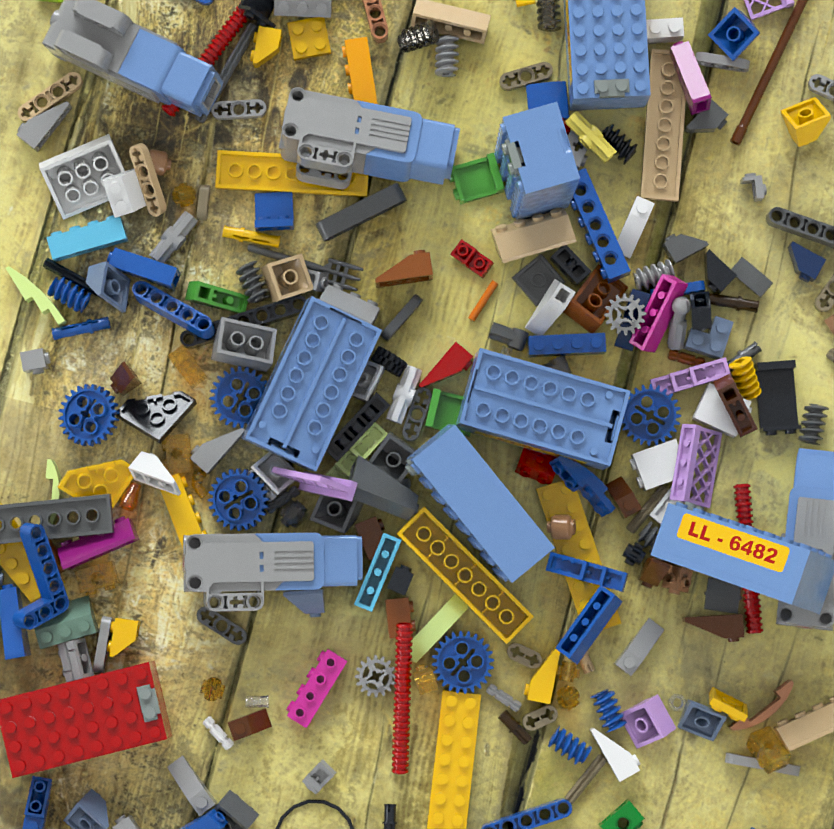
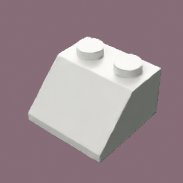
M135 169L102 178L115 218L135 212L146 206Z

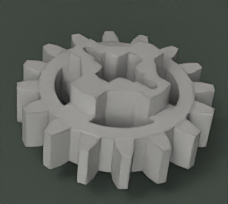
M626 293L623 294V298L616 295L615 302L611 299L609 300L612 304L611 307H605L609 310V313L604 314L605 317H609L606 324H612L611 330L617 328V334H620L621 331H624L625 336H627L628 331L634 334V328L641 329L639 323H645L642 316H645L646 312L641 311L645 306H639L640 299L638 298L634 301V295H631L630 298H627ZM630 302L631 304H629L628 306H621L619 303ZM618 308L625 312L629 310V316L632 321L627 318L621 319L622 314ZM636 308L638 309L637 320L633 317V311ZM613 309L617 311V318L615 319V321L612 317ZM622 323H630L632 325L630 327H620Z
M374 655V660H371L368 656L366 663L360 662L362 668H356L360 672V674L355 675V678L360 679L356 685H362L361 692L367 690V696L374 693L375 697H377L379 692L385 696L384 690L391 691L390 684H396L392 680V678L396 677L392 674L395 667L390 668L391 661L384 662V656L380 660H378L377 655ZM374 663H380L386 668L382 670L376 668ZM368 666L369 674L363 678L364 669ZM373 671H376V673L385 672L379 677L377 682L375 679L367 680L373 675ZM389 674V680L384 686L383 678ZM366 684H375L377 689L369 688Z

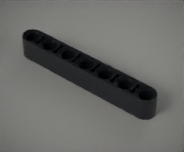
M296 295L226 318L239 321L242 318H248L249 323L266 326L298 316L302 308L295 309L294 303L299 300L305 303L306 299L301 295ZM277 307H285V313L277 315L275 313ZM260 312L267 313V319L259 321L257 319ZM220 320L212 322L215 333L211 338L203 339L185 330L180 335L181 344L187 349H194L213 343ZM208 325L203 326L201 329H206ZM188 335L194 336V341L191 344H186L184 341Z

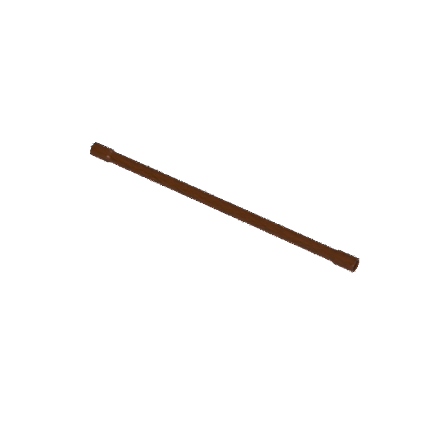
M808 0L797 1L740 123L730 139L731 143L738 146L741 145L751 119Z

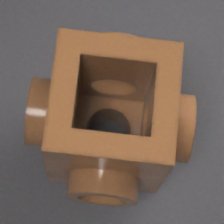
M671 565L663 578L661 587L668 588V593L680 595V592L688 593L693 570Z

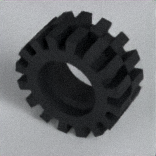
M378 346L371 357L373 362L384 366L386 371L398 377L401 376L408 365L400 357L381 346Z

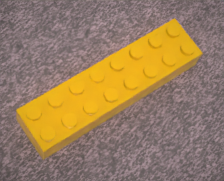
M425 507L397 533L425 564L505 644L534 617Z

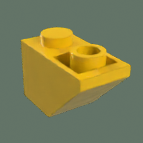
M259 26L258 32L255 31L253 43H256L255 50L251 51L250 61H253L254 68H259L280 52L281 29Z
M115 618V621L111 622L110 633H113L112 641L109 640L107 652H110V657H116L138 640L141 621Z

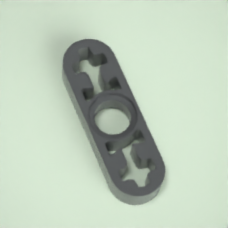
M415 294L383 330L380 336L388 342L420 306L423 299Z
M419 388L415 392L402 430V435L407 441H414L419 437L432 398V393L428 388ZM423 391L429 396L428 399H424L422 404L426 405L425 409L419 405H414L415 402L419 404L420 397L418 393L422 394ZM414 409L422 411L423 416L421 419L415 420L412 418L411 413ZM409 420L414 423H420L419 427L415 425L414 432H416V435H412L411 438L405 432L406 429L409 430L412 424L408 423Z
M201 607L197 611V619L200 623L231 643L240 645L246 641V631L217 611L209 612V616L212 618L215 617V614L218 616L213 622V626L209 625L212 622L211 620H202L201 612L207 611L205 607ZM219 620L227 622L228 626L225 631L217 629L216 625ZM231 625L235 627L232 629L234 632H242V640L235 641V636L231 633L229 637L225 635L229 632Z

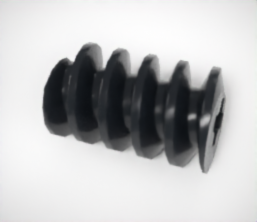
M611 124L602 131L603 138L617 151L616 154L619 153L618 160L625 158L623 163L625 165L636 153L638 144L630 146L632 139L630 138L625 141L626 134L624 133L619 136L620 129L613 131L614 124Z

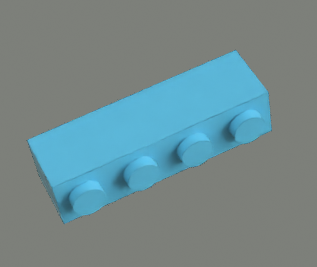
M112 215L102 222L95 220L87 223L88 226L81 228L80 226H74L69 228L67 232L56 231L51 233V236L46 238L52 259L58 262L128 242L122 218L120 216L115 218Z
M383 533L354 605L370 612L373 611L402 541L401 539Z

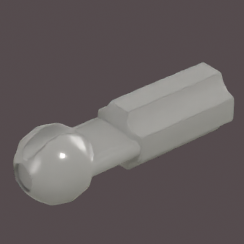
M683 296L674 299L672 303L674 318L670 320L667 340L668 348L671 350H681L684 348L687 329L685 317L686 313L690 311L691 304Z

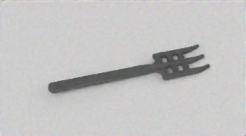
M249 244L247 247L249 252L276 260L291 257L290 255ZM332 258L328 259L329 263L325 266L304 260L307 269L326 273L328 278L329 274H333V280L328 279V284L333 285L334 283L344 289L358 291L357 288L345 284V280L360 281V278L347 273L349 269L363 271V268ZM332 264L337 265L336 270L331 269ZM341 266L345 267L344 273L339 272ZM338 276L342 277L341 283L336 282Z

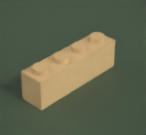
M416 0L410 27L484 44L491 15L430 0Z

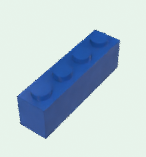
M605 333L528 336L527 338L528 357L598 355L606 353Z
M600 585L555 649L578 665L623 601Z

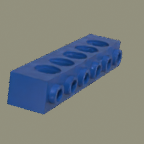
M586 168L578 171L580 180L576 190L583 189L586 193L583 196H579L574 192L570 204L573 211L577 210L578 223L581 228H585L587 233L585 234V239L588 245L592 244L594 260L600 263L602 267L599 269L603 280L607 279L609 284L630 275L631 270ZM591 206L593 211L586 213L583 211V207ZM592 223H598L600 225V229L593 230L590 227V225ZM605 240L608 245L600 247L598 241ZM613 257L616 262L610 265L605 262V259Z

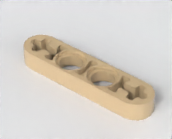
M76 72L66 74L21 105L18 109L19 118L26 123L29 119L59 104L82 87L83 80L81 76ZM72 77H73L74 79H77V80H76V81H77V84H76V85H74L73 83L70 84V83H71V80H70V79H71ZM65 82L66 85L70 84L69 86H67L70 90L67 91L62 83ZM57 87L63 89V94L60 97L53 95V90ZM46 98L48 101L47 105L43 108L37 105L38 100ZM32 104H34L35 108L38 110L37 113L35 112V110H32ZM24 110H27V111L32 110V111L30 112V115H31V116L28 117V118H27V116L22 117V116L24 115V112H23V111H24Z
M138 143L130 148V157L147 209L152 216L157 217L165 213L167 209L166 202L149 150L145 144ZM143 166L148 170V175L144 174ZM148 185L153 187L154 193L149 191Z

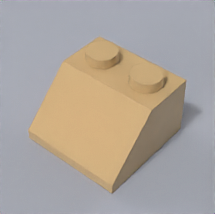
M302 253L268 263L261 268L272 302H279L313 290V284Z

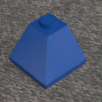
M734 7L708 36L734 61L760 32L742 11Z

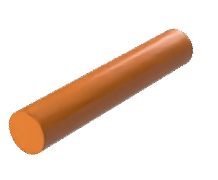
M493 280L491 281L468 318L475 322L498 286V283Z

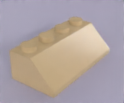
M555 208L549 213L535 214L532 218L518 219L514 223L508 225L500 224L491 229L495 248L502 263L577 242L568 214L564 208Z
M834 696L829 698L830 702L824 705L822 702L813 705V710L808 712L803 710L794 714L795 718L789 721L785 718L777 722L778 726L773 727L784 750L792 751L834 731Z

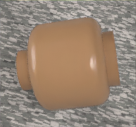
M149 150L156 175L163 176L166 170L171 168V159H168V154L165 151Z
M568 514L553 515L551 521L547 522V532L551 533L552 538L555 540H568L576 533V521Z

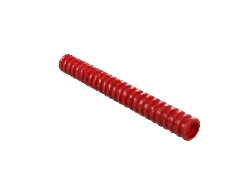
M238 6L236 11L232 12L233 15L228 17L229 21H225L226 25H222V30L218 31L219 34H216L214 36L215 39L211 40L212 43L207 45V49H204V54H200L201 58L197 59L214 65V61H217L218 56L222 55L221 52L225 51V47H228L229 42L233 41L232 37H236V32L239 33V28H242V24L246 23V19H248L243 15L244 12ZM173 104L161 106L162 110L172 117H175V113L180 111L179 107Z
M736 484L733 486L736 491L734 492V495H736V498H734L736 501L735 507H737L735 512L738 514L736 519L741 524L754 527L752 526L754 521L751 518L753 517V514H751L753 509L750 507L752 505V502H750L752 497L749 496L751 493L749 487L751 485ZM742 588L744 591L743 597H745L743 603L746 605L744 606V609H746L744 615L747 616L745 618V621H747L745 627L748 628L746 633H762L763 629H761V626H763V623H761L762 617H760L762 611L759 609L761 608V605H759L761 599L758 597L760 593Z
M401 622L396 624L398 636H396L397 642H395L397 646L395 648L397 652L395 654V658H397L395 664L397 666H395L396 672L394 673L396 676L394 678V682H396L394 684V688H396L394 690V694H396L394 700L396 701L393 704L395 706L393 712H395L393 718H395L393 720V724H395L393 730L395 732H393L394 738L392 739V742H394L392 748H394L392 760L394 762H392L393 768L391 769V772L394 774H406L409 772V769H407L409 763H407L409 751L407 749H409L408 743L410 742V739H408L410 733H408L410 721L408 719H410L409 713L411 711L409 709L411 703H409L411 700L409 696L411 694L409 690L411 685L409 683L411 682L410 676H412L410 672L412 670L410 666L412 664L410 660L412 655L410 652H412L411 646H413L411 642L413 640L411 636L413 634L411 630L413 624Z

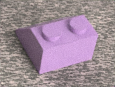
M658 694L621 712L624 714L621 720H626L627 723L624 726L637 749L664 738L677 729Z

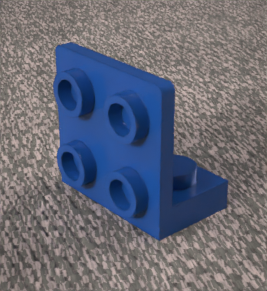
M292 192L255 193L256 220L254 221L256 232L294 230Z

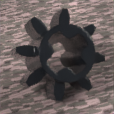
M637 542L634 545L629 543L622 554L626 558L624 562L630 566H633L635 563L640 565L646 555V552L642 551L644 546Z

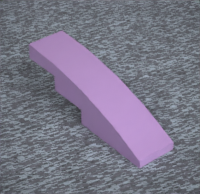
M725 357L650 379V384H652L653 389L660 385L661 392L667 388L666 395L713 382L731 373Z

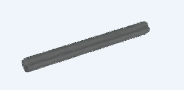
M248 24L219 74L223 81V86L214 103L217 102L252 41L255 31L257 32L258 27L255 24ZM202 114L201 117L196 115L195 119L200 123H205L209 114L207 116Z

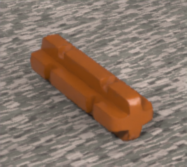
M670 349L668 353L669 360H678V362L690 366L705 363V358H696L695 355L684 352L678 353L677 350Z

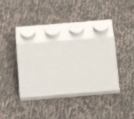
M110 134L39 163L40 171L63 220L109 201L102 178L125 171Z

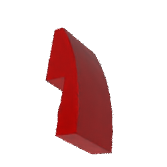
M462 239L450 254L482 279L494 264L493 261L479 253L476 248Z

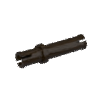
M709 293L711 305L733 308L736 311L758 312V300L743 299L742 296L737 298Z

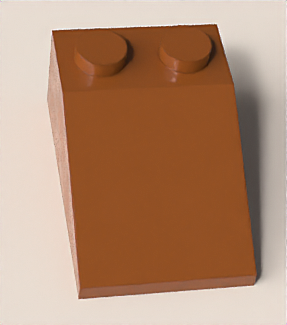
M425 250L414 251V254L409 255L375 279L376 288L433 280L430 252H425Z
M599 264L563 311L589 333H594L606 319L604 314L609 313V310L605 307H611L612 305L609 300L611 299L615 302L616 295L621 298L628 289V286L620 280L609 284L607 279L603 280L599 270L602 267Z

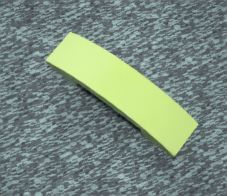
M47 459L46 479L53 480L51 500L63 499V491L57 487L62 480L58 466L54 460ZM52 514L50 522L56 525L59 516Z
M456 594L411 640L413 646H411L412 652L410 654L412 655L411 659L415 663L469 608Z

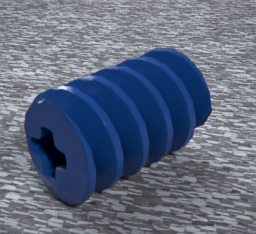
M56 277L49 287L48 296L54 295L55 300L61 299L60 302L62 304L67 303L68 308L74 306L75 312L80 311L82 313L88 305L92 293L89 292L85 296L84 288L78 292L79 285L71 288L72 281L65 284V277L60 280Z
M609 689L590 696V698H597L593 705L600 706L596 713H603L599 720H606L602 728H609L607 732L623 727L627 722L626 720H620L624 716L623 713H617L621 709L620 705L614 706L618 701L617 698H611L615 692L608 691Z
M559 726L550 738L548 747L550 748L555 744V752L562 749L561 756L568 753L567 760H571L574 757L575 765L579 762L582 764L591 752L592 747L588 746L585 749L586 743L584 741L578 744V737L572 740L573 734L570 732L566 735V729L563 728L559 731Z

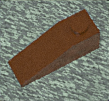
M122 362L110 378L113 382L110 386L116 394L120 393L122 396L142 384L133 369L126 362Z
M731 374L713 381L740 438L757 430L758 428Z
M654 557L646 558L638 580L642 581L641 585L650 589L653 586L658 587L671 564Z
M743 614L682 617L683 622L718 637L728 638V642H738L739 638L744 637Z

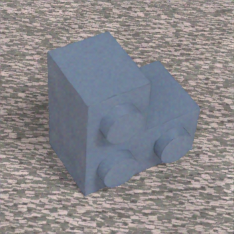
M715 316L712 319V328L709 329L708 333L696 329L692 330L691 328L688 331L683 349L715 360L721 359L734 322Z

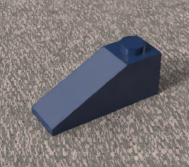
M632 289L628 298L631 295H634V301L639 298V306H645L641 310L644 312L651 294ZM637 308L633 311V317L636 320L638 319ZM629 310L624 311L622 319L627 318L632 321L629 316ZM622 323L620 327L632 326L630 323ZM621 331L620 334H617L614 346L633 351L634 345L629 343L633 333L628 331L627 336H625L624 331Z

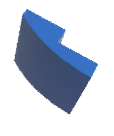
M566 81L526 85L528 110L557 102L562 118L566 120L570 117Z

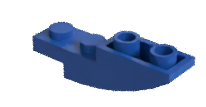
M558 456L549 462L553 471L560 476L566 487L572 492L580 490L582 496L590 502L595 512L600 514L601 517L610 514L616 508L604 494L608 489L606 485L587 468L563 456Z
M32 777L22 829L45 828L52 779Z

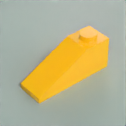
M556 646L532 676L529 684H525L524 695H527V700L546 704L551 703L560 652L555 649Z

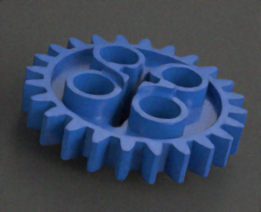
M238 366L237 372H235L232 367L230 368V374L223 371L224 377L217 376L219 383H212L216 389L210 390L214 394L213 397L209 398V400L214 401V404L210 407H216L217 410L213 414L220 413L218 420L221 421L225 418V425H228L230 422H232V428H235L237 423H239L240 428L244 427V423L248 425L263 393L264 385L267 383V380H260L262 374L255 376L256 370H252L249 373V367H245L244 371H242L241 366ZM234 379H238L241 382V387L238 390L232 387ZM246 382H248L249 386L242 395L245 398L244 401H239L235 412L232 413V409L238 401L236 395L242 393ZM251 388H255L258 392L255 399L249 396ZM225 396H229L232 399V404L229 407L223 404ZM242 405H246L249 408V413L246 416L240 413Z
M85 384L84 389L81 386H77L78 392L70 390L72 396L66 395L65 397L68 401L67 403L61 402L65 407L64 409H59L63 416L58 417V419L64 421L59 426L66 428L63 434H69V440H74L75 444L81 443L82 446H86L88 443L89 446L93 447L94 442L100 445L101 439L107 441L106 435H113L111 428L117 429L114 422L120 420L115 417L116 414L120 413V411L114 409L118 406V403L113 402L115 397L109 396L110 391H104V387L99 386L97 388V385L94 384L91 387ZM87 398V405L83 407L82 403ZM103 406L104 410L99 415V408ZM79 416V422L75 425V418ZM95 423L96 428L91 432V426Z
M643 384L641 391L635 387V394L630 392V399H628L622 421L626 426L622 430H629L627 437L632 434L634 435L633 442L639 438L640 445L644 441H647L648 446L651 445V441L658 445L659 439L665 443V436L672 438L670 431L677 432L673 426L680 425L676 418H680L681 415L676 414V411L681 408L674 406L678 400H671L673 393L668 396L666 395L667 388L661 392L660 385L653 389L652 384H650L649 389H646ZM648 396L652 399L653 403L650 407L642 405L641 400L643 397ZM638 405L647 412L653 410V415L663 420L665 424L662 425L653 418L647 420V415L636 409L635 406ZM660 407L668 408L669 414L666 417L658 415ZM634 413L642 415L640 423H634L631 420V416ZM656 423L659 430L656 433H650L648 431L649 424Z
M240 468L236 469V473L233 469H230L229 475L223 472V479L217 477L216 481L218 484H211L215 490L208 492L213 495V498L208 499L209 502H213L209 509H215L212 516L218 515L217 522L224 521L223 527H227L230 524V530H234L236 526L238 531H241L243 526L245 530L250 529V525L253 527L257 526L256 521H263L260 515H267L264 509L270 508L269 505L265 504L266 501L271 500V498L265 497V494L270 492L263 489L266 483L260 484L261 478L257 477L255 479V472L248 475V469H244L243 473ZM241 481L246 484L244 492L239 489ZM250 490H253V493L251 495L243 498L242 500H240L239 503L233 504L228 509H225L226 505L237 500L239 496H243ZM224 491L230 494L228 501L223 499ZM250 498L256 501L254 508L248 504ZM234 508H237L240 512L238 518L233 516L232 511Z
M462 631L459 632L457 637L452 632L451 639L445 636V643L439 641L442 647L435 648L438 655H432L434 659H437V662L432 663V666H437L438 668L433 673L440 674L437 681L443 679V687L449 684V691L455 687L456 693L463 689L464 694H466L467 688L474 692V686L481 689V681L487 683L484 678L485 676H492L488 669H494L493 666L489 665L490 662L494 661V659L489 658L493 651L486 650L489 644L482 645L484 638H481L479 641L476 640L477 634L470 637V631L466 633V636H463ZM459 643L467 645L466 653L459 654L456 648ZM471 649H475V652L466 661L468 665L466 667L461 666L457 673L452 676V671L460 663L458 659L460 657L464 659ZM474 656L482 658V663L478 667L473 666L471 663V659ZM446 658L454 659L455 665L453 668L447 669L444 666ZM463 670L469 673L467 681H461L458 677L459 673Z

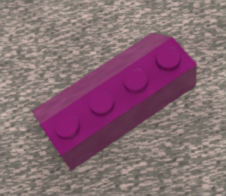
M123 516L114 520V533L79 536V539L74 542L71 539L62 542V547L57 548L62 569L71 570L140 540L131 518L126 519Z

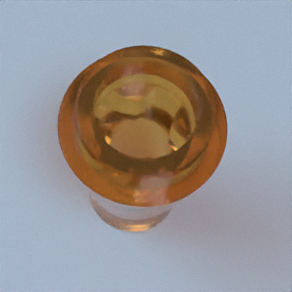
M131 482L119 499V507L133 512L134 508H137L142 486Z

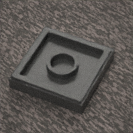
M539 254L512 277L514 282L536 307L541 302L554 279L565 284L563 278L542 254Z

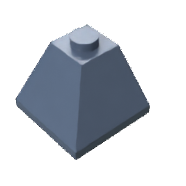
M107 261L89 266L86 284L98 296L122 313L126 312L131 279Z
M324 589L283 592L285 598L303 613L309 614L310 617H321V613H325Z
M91 789L74 806L63 821L72 829H107L109 822L106 801L100 794Z

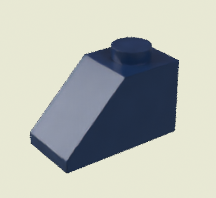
M792 241L788 246V251L795 273L799 275L801 280L813 282L816 280L826 259Z

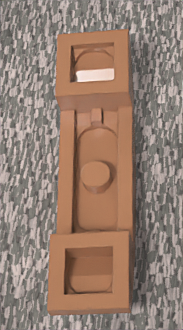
M788 679L773 692L777 698L752 718H746L745 722L741 720L734 721L727 727L732 731L742 730L755 726L769 718L786 701L792 690L793 681Z

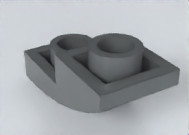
M743 257L731 269L737 275L736 278L760 298L773 284L772 281Z

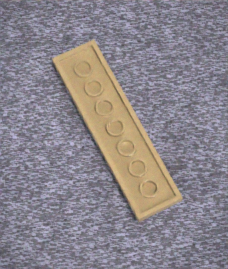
M651 49L649 68L651 96L647 102L640 197L646 200L678 202L686 98L673 64L670 50Z

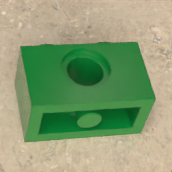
M627 799L598 825L602 829H639L643 825L642 821L645 818ZM619 819H627L628 824L625 828L618 827Z

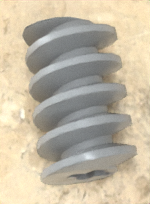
M449 35L439 36L435 41V44L438 46L435 48V52L438 53L435 55V60H437L435 63L437 68L435 75L454 77L456 74H453V72L459 70L458 67L453 66V64L459 63V60L453 59V57L459 55L458 52L454 51V49L459 48V45L454 44V42L459 41V38Z
M666 259L664 264L659 261L657 267L655 264H651L650 269L644 266L643 272L640 268H637L635 273L633 272V277L637 289L642 291V286L649 290V284H652L655 288L656 282L659 281L662 274L675 276L672 263L669 259Z

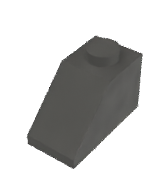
M711 100L710 109L700 112L684 131L686 133L714 132L717 128L721 130L727 123L725 119L729 114Z
M672 234L665 238L666 242L662 247L672 265H675L705 249L709 244L707 241L680 234L676 236Z

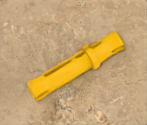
M224 225L222 237L236 239L242 243L247 241L279 248L281 236L245 230V227L240 229Z

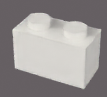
M683 17L646 20L648 44L671 43L683 40Z

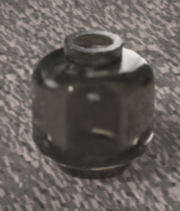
M290 500L279 512L282 517L280 521L287 528L290 526L298 528L307 519L308 514L306 512L308 509L300 501Z

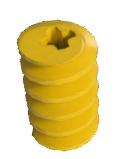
M749 356L738 358L729 364V368L733 369L731 375L735 376L733 380L736 382L741 396L747 400L756 398L762 393L758 377L755 374L756 370L753 367L754 363L751 360L752 357Z

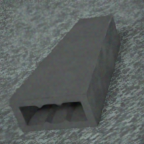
M357 457L351 467L348 479L358 483L353 497L354 500L407 521L412 515H416L419 509V504H417L419 496L363 457Z

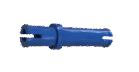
M108 316L94 320L87 319L85 322L52 328L53 339L57 340L84 333L93 334L94 331L110 329L111 324Z

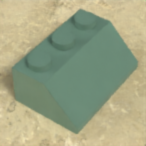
M89 595L69 601V607L65 612L34 628L40 649L99 633Z

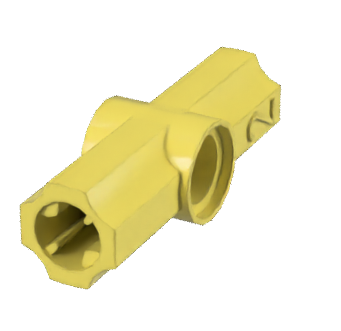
M578 111L574 112L565 121V124L578 136L581 144L588 150L591 149L604 164L616 154L617 151L603 138L602 132L595 125H591Z

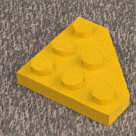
M122 459L68 470L57 487L72 497L111 494L113 509L133 479V476L128 468L130 464Z

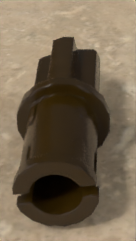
M505 710L498 717L510 730L509 733L512 732L523 745L532 739L529 733L520 725L521 722H517L508 710Z

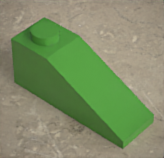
M189 281L185 300L235 313L245 312L248 304L247 300L249 299V296L200 281Z

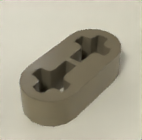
M200 185L197 220L207 221L211 192L210 185Z
M512 643L507 648L509 658L529 668H538L542 663V657L538 652L521 644ZM518 646L519 651L524 653L523 657L519 655L513 657V653L510 651L511 648ZM534 654L537 655L536 659L539 660L537 664L530 665V660L525 658L526 655L531 657Z
M552 705L543 706L527 713L522 720L523 726L530 731L539 729L554 722L557 719L558 712ZM546 709L554 711L552 719L548 717L541 718V715L546 713ZM530 716L532 719L539 717V720L534 722V727L526 725Z

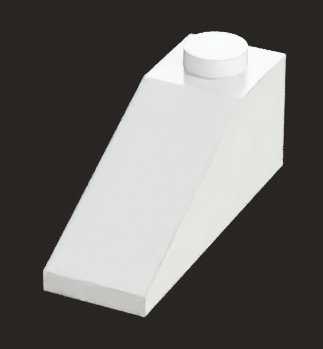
M639 196L636 197L617 240L624 257L629 259L655 204Z
M141 451L128 467L134 480L177 496L181 494L176 481L155 454Z
M593 727L589 729L619 782L640 771L638 767L640 762L635 754L631 755L627 750Z

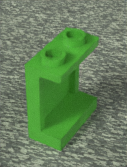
M494 153L454 166L453 164L449 181L454 182L455 189H453L455 200H459L460 205L504 192V184Z
M434 388L425 427L441 430L447 424L456 425L463 396ZM460 430L464 436L470 437L471 432Z

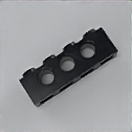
M376 392L330 441L326 451L338 462L391 405Z

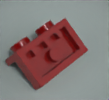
M523 448L515 473L522 477L534 479L541 484L549 485L555 476V472L549 462L557 457Z

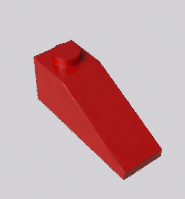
M455 342L418 387L426 388L461 373L463 369L467 371L473 364L471 361L473 355Z

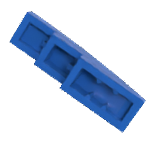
M550 552L546 571L591 584L602 585L603 587L624 592L628 577L626 572Z

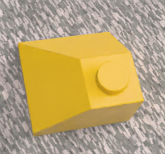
M816 97L780 110L790 136L798 147L816 141L831 119L830 113Z

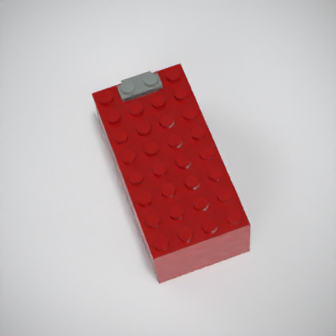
M155 660L0 699V727L12 778L166 740L173 736Z

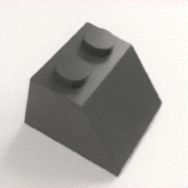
M389 431L369 462L401 483L408 473L405 468L407 464L405 462L406 458L413 454L416 449Z
M231 790L226 793L214 808L222 813L228 821L222 829H248L259 816L252 807Z

